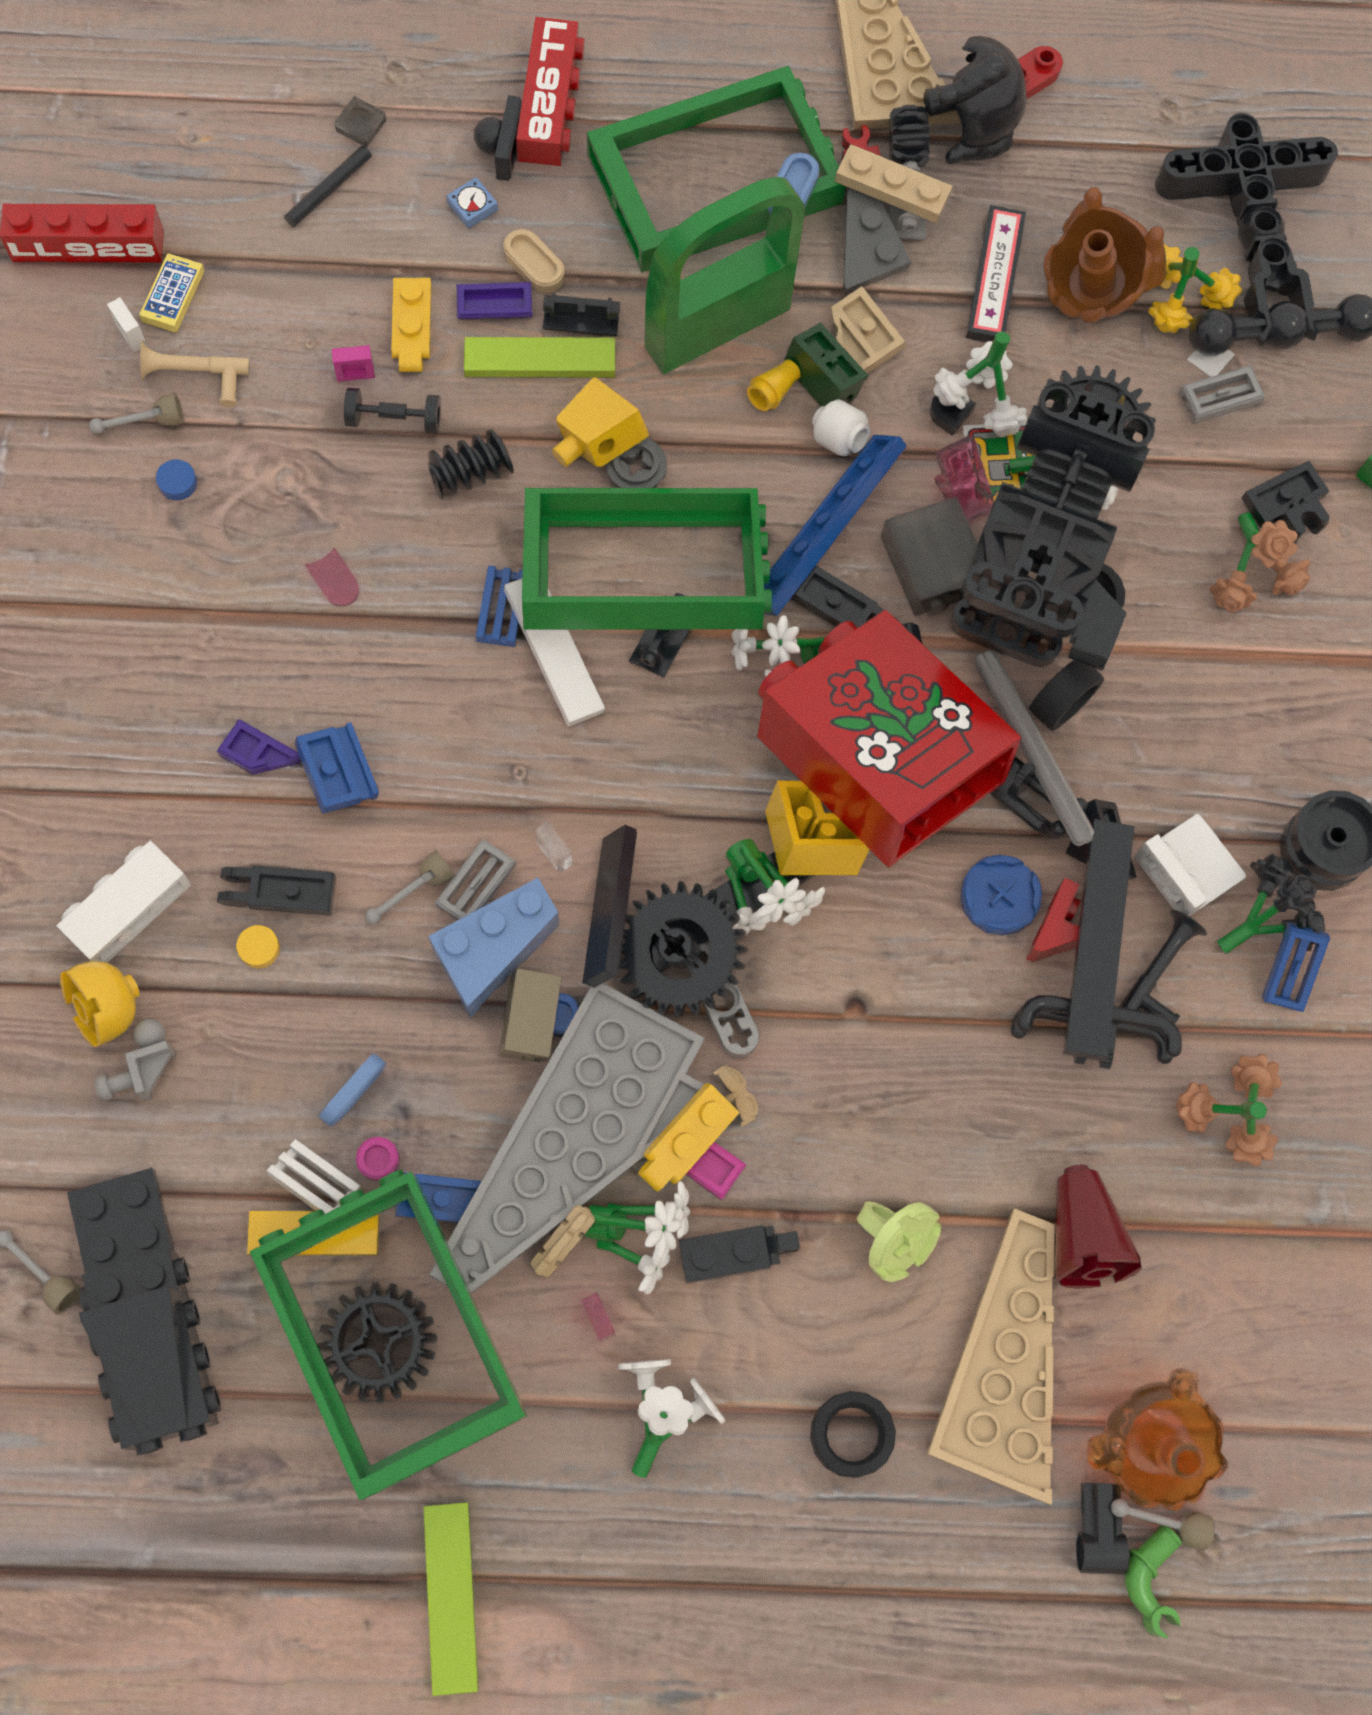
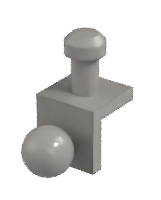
M144 1019L135 1026L133 1038L141 1049L125 1053L129 1071L108 1077L107 1074L97 1076L94 1084L99 1098L108 1100L114 1098V1093L134 1087L135 1093L142 1100L153 1099L151 1091L169 1060L176 1057L174 1048L165 1040V1029L159 1021Z

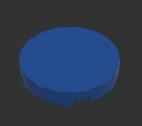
M1000 854L985 857L971 867L962 882L960 899L963 911L973 925L986 933L1003 936L1018 933L1032 922L1041 907L1042 889L1039 878L1033 870L1030 871L1024 865V862L1016 857Z

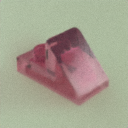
M968 435L936 451L935 454L941 474L934 477V480L961 523H965L992 509L994 499L975 439Z

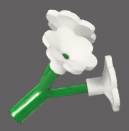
M671 1359L618 1364V1370H627L637 1375L638 1390H642L643 1401L638 1407V1415L644 1420L645 1438L631 1469L635 1475L642 1478L648 1476L661 1444L673 1434H683L688 1427L689 1421L692 1420L695 1423L707 1414L716 1418L721 1424L726 1422L722 1413L695 1378L690 1380L695 1400L691 1403L683 1399L682 1392L677 1387L668 1386L662 1390L655 1386L654 1373L665 1366L671 1365Z

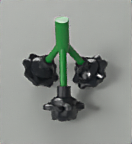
M1270 854L1263 860L1258 859L1257 862H1251L1250 867L1255 870L1254 873L1261 881L1256 890L1259 895L1246 921L1217 940V943L1225 954H1228L1254 935L1282 933L1284 935L1288 923L1295 924L1301 929H1304V927L1310 928L1316 933H1320V931L1325 932L1323 915H1321L1320 911H1314L1316 910L1314 902L1317 892L1316 886L1310 882L1308 876L1293 874V866L1290 865V862L1284 858L1277 857L1275 854ZM1277 888L1278 896L1273 900L1274 904L1258 916L1266 898H1271ZM1288 909L1298 911L1294 919L1282 920L1281 924L1260 926L1279 911L1285 912ZM1314 942L1309 943L1307 951L1312 950Z

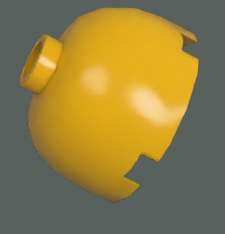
M104 961L80 963L61 972L60 985L66 1005L73 1002L78 1016L72 1018L83 1037L91 1046H100L113 1041L121 1036L133 1023L136 1014L135 998L139 997L140 993L134 978L130 974L124 976L117 967Z

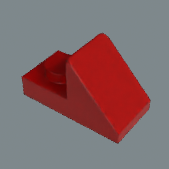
M1064 878L1058 886L1027 954V960L1035 962L1076 948L1079 926L1070 922L1081 901L1075 898L1080 884Z

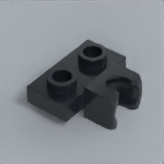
M1310 461L1246 491L1241 498L1260 528H1262L1264 522L1275 523L1278 520H1283L1288 529L1297 533V539L1293 542L1295 544L1306 531L1304 525L1313 534H1318L1329 523V515L1319 501L1326 497L1329 489Z

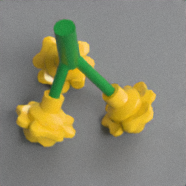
M1164 244L1166 275L1163 283L1159 286L1163 289H1168L1172 282L1178 283L1175 293L1170 294L1168 301L1153 302L1152 307L1148 310V313L1154 317V325L1160 331L1176 333L1179 328L1186 329L1189 327L1193 317L1182 306L1185 299L1183 292L1188 279L1193 276L1204 283L1200 288V293L1203 295L1201 299L1202 306L1222 309L1223 307L1230 309L1233 306L1235 298L1242 292V287L1238 285L1241 281V277L1238 274H1232L1228 268H1223L1219 274L1212 272L1208 276L1197 268L1200 255L1197 248H1187L1182 258L1179 257L1180 249L1178 247H1168Z

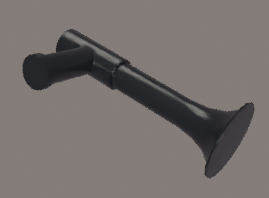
M1171 910L1170 914L1174 920L1171 934L1146 971L1140 975L1118 1007L1135 1010L1142 1008L1146 1012L1168 1017L1175 1024L1180 1015L1150 996V993L1180 948L1192 937L1198 935L1206 936L1207 932L1193 918L1180 911Z

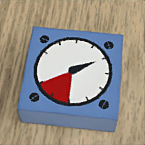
M477 177L446 195L447 204L468 229L498 211V202Z

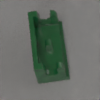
M821 322L793 337L784 361H793L799 367L801 376L798 381L820 406H826L829 402L837 399L844 401L845 398L850 403L853 402L859 394L864 381L869 376Z

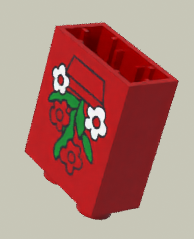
M886 609L860 627H857L852 621H845L839 624L825 637L816 657L801 667L791 660L781 663L765 677L758 690V695L763 700L757 737L888 868L1005 783L1022 738Z

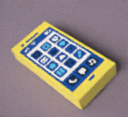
M167 253L139 314L141 322L177 333L205 272L203 264Z

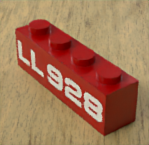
M535 17L516 137L518 162L561 167L563 152L570 151L571 129H567V122L574 121L576 99L571 98L572 90L579 91L581 70L576 68L577 60L583 61L585 38L579 37L578 21Z
M3 203L0 238L12 262L162 263L164 229L155 204Z

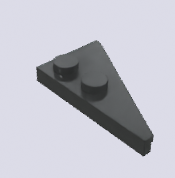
M847 187L843 282V292L845 295L857 290L861 286H868L906 270L911 264L882 201Z

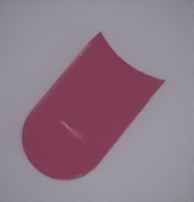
M335 548L322 559L304 564L328 601L333 605L340 607L348 606L358 598V582Z

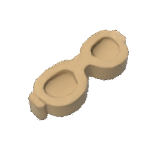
M727 1065L714 1071L713 1074L719 1075L726 1087L732 1092L725 1098L730 1103L736 1101L740 1117L743 1120L741 1127H745L756 1120L758 1104L753 1094L746 1090L747 1083L743 1075L738 1070Z

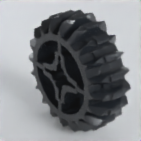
M378 1282L372 1283L371 1296L366 1297L365 1291L361 1286L355 1287L354 1293L358 1300L355 1303H352L345 1295L340 1296L339 1301L346 1310L340 1314L337 1310L330 1308L327 1314L332 1319L337 1320L335 1327L327 1324L320 1327L322 1333L332 1335V1341L320 1342L318 1347L320 1351H332L333 1355L324 1360L328 1368L336 1365L338 1367L331 1374L334 1383L336 1384L345 1377L347 1378L342 1389V1393L345 1395H350L357 1385L360 1386L358 1400L362 1402L367 1401L371 1389H375L377 1403L385 1402L386 1388H390L391 1394L395 1399L402 1398V1391L398 1384L404 1381L408 1388L415 1390L417 1383L410 1375L416 1371L426 1377L429 1370L420 1365L419 1362L421 1358L434 1360L436 1357L435 1352L424 1349V1343L438 1341L436 1334L423 1333V1329L434 1324L433 1317L426 1316L418 1319L417 1316L426 1308L424 1302H417L409 1308L408 1305L412 1301L414 1294L410 1290H406L399 1300L396 1299L398 1286L390 1283L387 1287L385 1296L381 1295V1286ZM389 1307L403 1313L409 1322L401 1326L397 1324L392 1327H383L375 1316L373 1308ZM361 1314L362 1335L357 1341L349 1344L350 1347L344 1349L343 1343L347 1328L354 1318ZM371 1323L373 1328L383 1337L391 1336L389 1337V1343L384 1344L387 1347L383 1351L385 1362L375 1349H366L368 1347V1340L373 1341L369 1338L374 1333ZM413 1335L411 1354L403 1367L396 1372L393 1360L394 1349L398 1344L406 1341L407 1337ZM366 1357L374 1358L384 1378L368 1379L361 1377L351 1369L347 1362Z

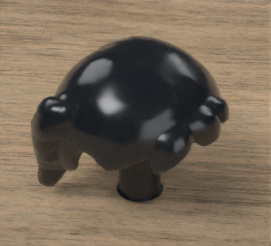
M986 36L968 38L961 49L970 52L965 58L969 64L955 74L951 84L930 89L926 88L924 91L925 109L931 118L934 115L957 111L962 123L960 142L946 153L945 160L948 164L960 161L991 159L1007 152L1013 143L1014 129L1023 118L1027 101L1023 68L1014 53L996 39Z

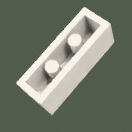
M151 840L145 846L134 848L126 856L124 865L113 875L107 874L95 884L93 893L82 903L77 902L71 905L62 915V921L56 925L90 961H110L191 886L185 874Z

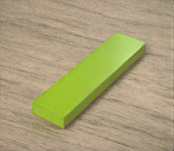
M465 337L464 374L465 377L615 378V338Z
M469 1502L423 1506L432 1696L478 1692Z

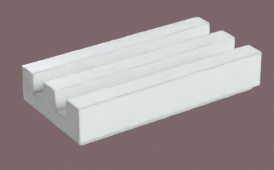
M296 1139L290 1144V1150L287 1153L283 1152L278 1157L279 1162L275 1166L272 1164L267 1169L268 1176L315 1211L323 1209L325 1214L340 1207L339 1200L346 1195H343L296 1161L297 1157L347 1192L346 1195L361 1190L359 1184ZM287 1168L291 1169L338 1204L332 1208L284 1172Z

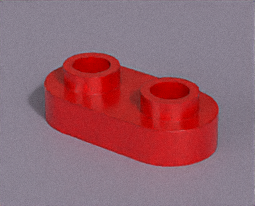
M1039 46L1018 59L1025 75L1027 99L1058 79L1063 66V59L1056 49L1049 46Z

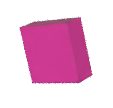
M370 345L332 349V360L337 382L375 378Z

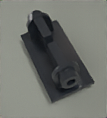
M552 292V295H544L543 330L617 336L621 302L612 301V298L601 300L558 296L556 292Z
M675 593L674 596H684V595H683V594H680V593ZM690 629L645 630L629 662L665 678Z

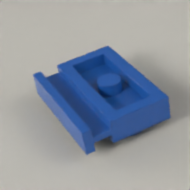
M352 722L347 723L341 728L335 729V727L296 736L295 746L322 814L360 804L363 800L377 799L379 790Z

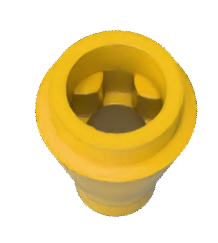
M785 360L780 365L752 378L750 386L747 388V396L753 406L760 411L777 408L794 382L800 378L801 372L799 367L793 361Z

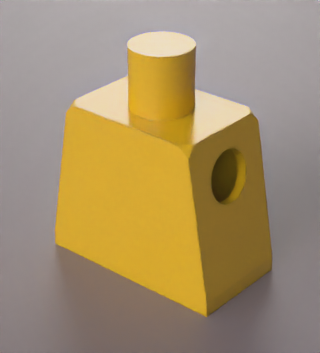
M594 377L557 416L556 423L564 440L552 449V453L557 461L566 468L580 456L584 457L595 467H602L646 439L649 433L639 409Z

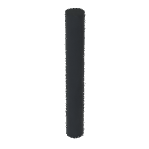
M363 145L359 147L284 215L287 223L292 227L299 224L372 157L371 152Z

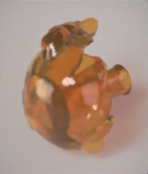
M1176 1368L1170 1373L1167 1381L1150 1382L1136 1388L1129 1397L1112 1409L1107 1418L1104 1432L1088 1440L1087 1461L1094 1469H1102L1108 1472L1120 1489L1137 1506L1152 1508L1160 1504L1169 1511L1180 1510L1185 1506L1186 1502L1196 1503L1199 1501L1206 1490L1207 1483L1221 1477L1228 1468V1461L1220 1452L1223 1444V1423L1199 1393L1198 1375L1188 1369Z

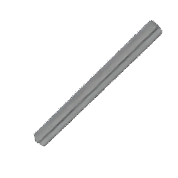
M992 650L980 653L976 657L975 665L1007 724L1022 737L1019 746L1028 762L1035 767L1034 773L1072 843L1076 846H1081L1091 842L1094 829L999 658Z

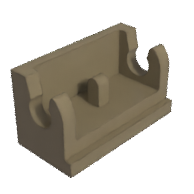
M519 968L514 971L509 982L498 1057L540 1062L541 1058L548 1059L550 1057L562 976Z

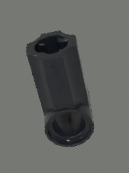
M1081 1483V1531L1078 1532L1076 1541V1560L1080 1573L1125 1575L1127 1573L1129 1549L1127 1537L1122 1533V1517H1116L1111 1511L1112 1502L1116 1499H1121V1484Z

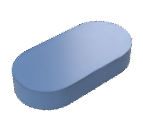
M794 153L785 159L777 177L787 179L803 201L804 206H806L818 181L819 165L816 159L809 154ZM773 207L768 208L770 214L772 212Z
M373 1053L320 1113L319 1118L329 1127H334L379 1077L386 1067V1062L376 1053Z

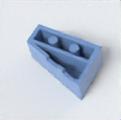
M536 878L428 936L432 950L470 1018L480 1009L479 1007L486 999L506 982V978L522 962H525L559 926V915L539 878Z

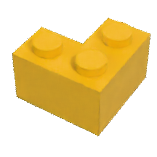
M777 780L765 813L780 875H858L870 849L834 813H824L821 800L802 781Z

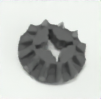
M648 438L606 464V472L611 479L612 485L616 484L620 488H656L662 478H665L667 468L666 456L657 443ZM642 455V468L645 470L639 469L636 474L631 476L628 464H634Z

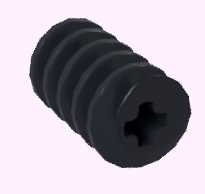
M492 429L486 431V443L478 434H475L471 437V448L462 439L457 442V453L449 445L443 447V458L435 450L428 452L429 472L441 500L443 499V487L445 486L453 495L458 494L457 482L459 481L469 490L472 489L473 476H476L482 485L486 484V471L490 470L496 479L500 478V466L504 465L511 474L514 473L508 450L502 439Z

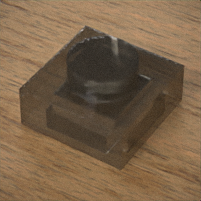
M353 96L334 122L336 132L368 147L385 124L386 115L385 111Z

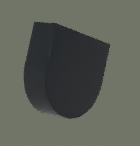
M935 395L930 406V417L936 425L953 436L974 411L976 403L969 398L970 401L965 404V407L959 409L956 405L944 406L940 402L939 397Z

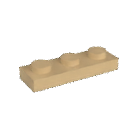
M851 144L835 177V182L935 223L938 222L953 187L950 184Z

